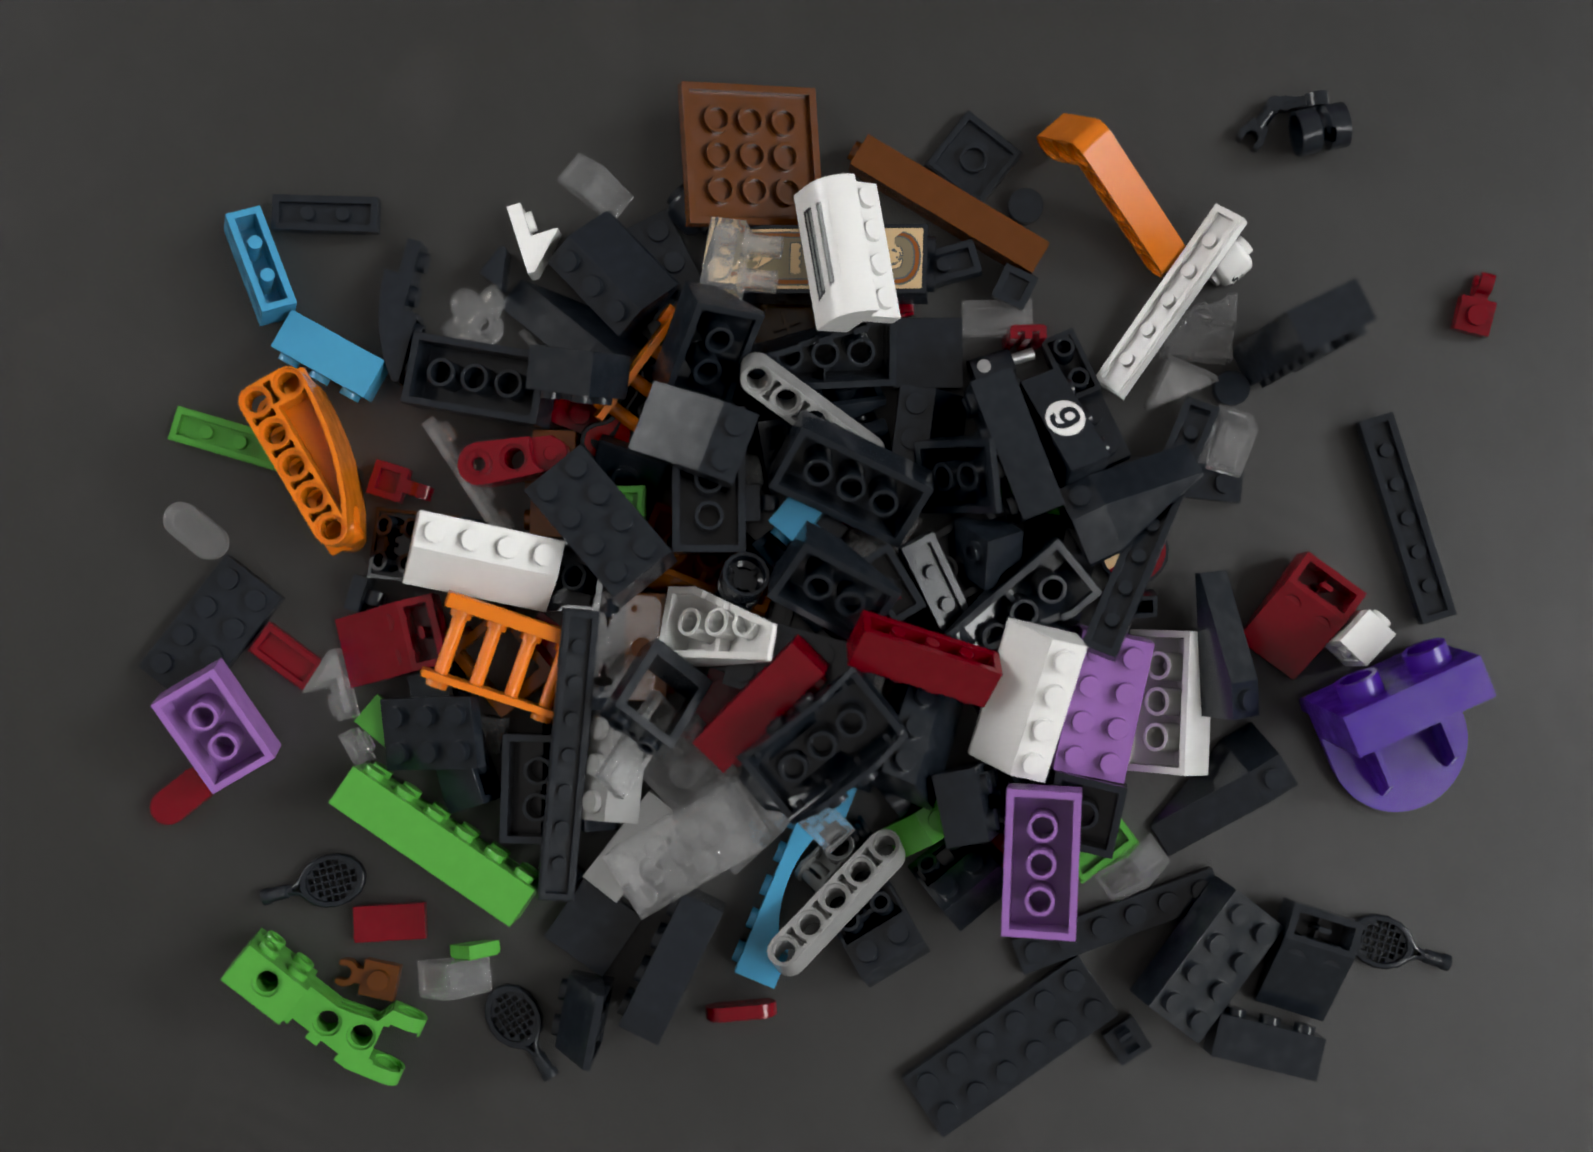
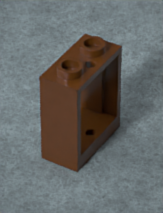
M511 605L501 606L502 608L516 612V610ZM482 618L480 619L483 622L473 630L470 626L463 630L453 658L469 679L476 662L466 649L486 633L488 627L485 626L486 620ZM507 627L521 644V631ZM542 643L536 644L532 659L540 668L523 681L518 697L528 699L546 684L554 658ZM486 676L483 685L493 689H497L494 686V684L490 681V679ZM486 698L501 718L517 708Z

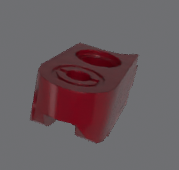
M553 435L539 437L524 436L475 442L467 445L461 451L457 467L460 476L466 482L481 488H494L538 479L568 455L570 449L564 441L557 439ZM522 451L525 456L524 463L520 468L515 469L512 465V458L517 452ZM484 459L485 467L481 471L475 470L473 467L474 460Z

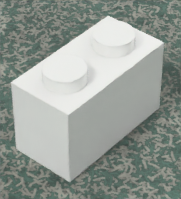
M1370 609L1355 610L1346 624L1327 643L1325 648L1345 666H1367L1396 634L1389 628L1391 622L1381 612L1377 610L1371 611Z

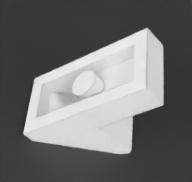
M521 203L507 206L527 273L533 281L540 279L562 234L558 228H554L533 235L532 233L538 232L532 212H525Z

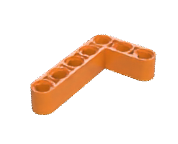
M1068 113L1060 115L1037 135L1036 139L1039 146L1051 159L1080 167L1142 262L1154 275L1162 277L1170 270L1186 247L1110 129L1097 118Z

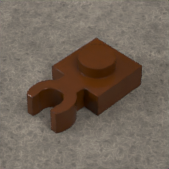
M344 957L339 961V965L350 968L351 976L348 978L338 976L335 978L337 985L346 987L357 983L360 984L359 995L391 1002L396 999L403 964L372 957L365 959L364 966H361L352 957Z

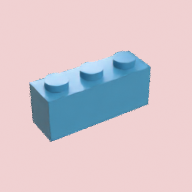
M261 206L226 213L224 233L259 325L264 326L286 320L291 309L296 311L297 301Z
M292 309L271 344V347L281 352L278 359L296 369L300 363L312 369L309 376L328 386L331 380L341 385L342 388L339 393L357 403L361 397L372 402L389 373L383 359Z

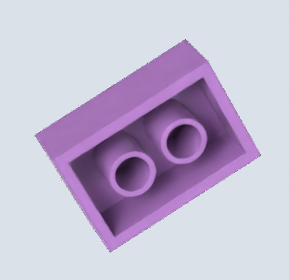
M222 657L161 692L150 705L212 794L274 759L281 747V743Z

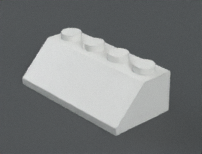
M419 510L416 515L402 583L443 592L451 590L472 598L546 612L558 578L565 541Z
M1008 617L998 649L1003 675L985 707L980 709L968 748L969 755L1008 775L1045 783L1087 651V645L1077 633Z
M1130 629V635L1148 638L1155 643L1127 771L1180 776H1207L1211 717L1202 716L1198 631Z

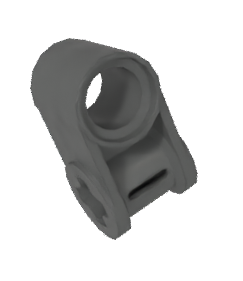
M844 830L832 831L810 855L806 856L799 863L794 873L795 878L799 881H805L816 894L860 846L848 832ZM849 845V850L846 854L839 857L836 856L840 847ZM818 874L821 879H818L815 875Z

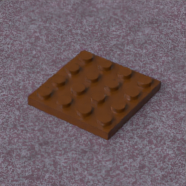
M681 81L677 87L686 227L733 228L755 225H799L794 195L807 184L821 178L815 88Z

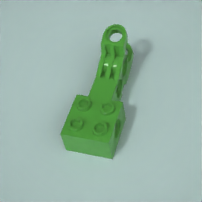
M261 927L233 960L220 980L278 1025L282 1021L288 1024L291 1019H294L309 1031L305 1038L317 1046L322 1041L338 1053L333 1060L345 1069L385 1085H397L406 1068L405 1064L398 1058L375 1049L374 1046L384 1026L389 1028L390 1025H393L402 1030L417 1033L416 1037L420 1036L428 1020L427 1015L421 1010L398 1000H395L380 1011L343 998L316 977L318 971L313 968L315 965L309 957L300 952L295 954L285 946L286 941L282 936L272 930L267 932ZM326 1010L332 1011L338 1016L339 1020L334 1023H328L322 1019L320 1013ZM360 1024L367 1025L372 1030V1034L366 1037L359 1036L355 1032L354 1027Z

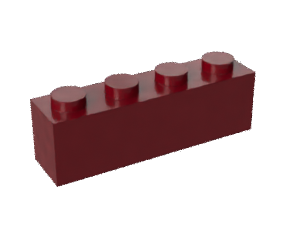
M866 610L862 611L846 643L848 666H853L860 672H870L887 677L896 683L913 685L932 694L939 693L955 698L964 704L985 707L1003 675L999 652Z
M797 634L771 662L699 731L692 743L723 773L732 764L739 768L742 763L736 756L765 735L767 732L764 728L779 715L786 718L796 710L794 704L807 691L812 692V694L818 691L827 681L824 674L830 664Z

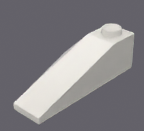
M668 586L659 639L693 666L715 667L771 662L777 624L698 587Z

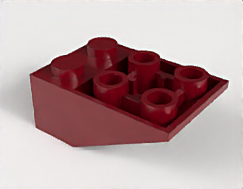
M1311 552L1297 553L1243 627L1249 648L1291 680H1295L1346 624L1367 593Z
M434 593L392 602L335 619L351 688L420 672L422 665L435 668L448 631L439 594Z

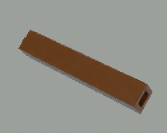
M870 134L866 136L863 143L857 141L847 157L851 161L849 167L850 174H855V177L865 183L877 184L878 191L962 241L973 239L977 250L1004 266L1008 263L1032 274L1050 244L1047 240Z

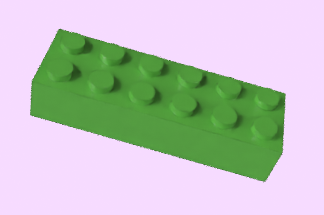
M375 761L374 764L368 762L353 766L328 802L330 805L510 927L521 917L537 893L539 871L535 867L524 861L518 864L509 857L511 852L495 841L489 844L480 838L481 831L472 824L464 821L461 825L450 817L451 814H449L447 807L439 802L434 801L431 804L421 797L423 792L415 785L407 781L403 784L391 777L394 772L387 770V766Z

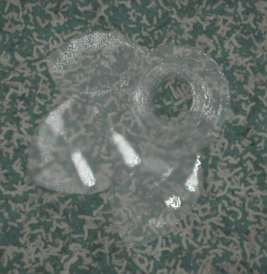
M493 285L486 287L480 295L467 288L454 290L450 298V307L454 316L441 326L443 334L446 337L494 344L498 342L504 330L503 320L500 317L505 305L503 295ZM489 322L488 328L481 331L482 326Z

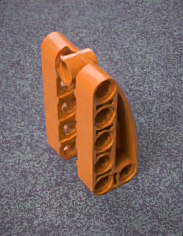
M292 366L281 367L241 391L238 400L240 410L317 540L325 545L332 556L342 551L347 553L360 551L367 541L366 509L357 464L346 433L325 391L312 381L307 370L304 367L297 369ZM265 395L266 398L260 402L257 413L253 412L252 403L254 399Z

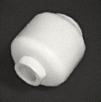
M1241 235L1237 237L1208 279L1216 287L1220 284L1232 286L1252 268V259L1249 254L1253 249Z

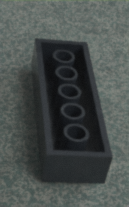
M1354 278L1285 311L1230 351L1241 373L1248 379L1250 387L1260 383L1261 387L1264 388L1292 372H1298L1323 359V357L1367 334L1368 331L1365 326L1374 322L1377 318L1357 278Z

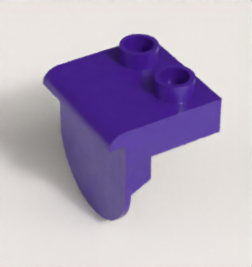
M1439 637L1418 642L1406 648L1403 652L1366 669L1345 675L1335 683L1300 698L1299 703L1301 710L1309 714L1330 767L1344 790L1353 798L1371 808L1387 812H1404L1418 809L1433 802L1453 784L1463 767L1468 746V731L1463 711L1497 695L1481 656L1449 646L1445 638Z

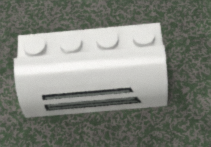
M849 173L822 177L807 184L794 195L817 331L848 332L861 322L893 324L901 316L877 184L856 182L855 174Z

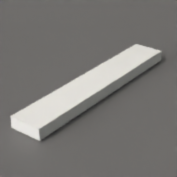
M1217 203L1214 205L1096 374L1101 387L1122 400L1125 399L1247 225L1245 218Z

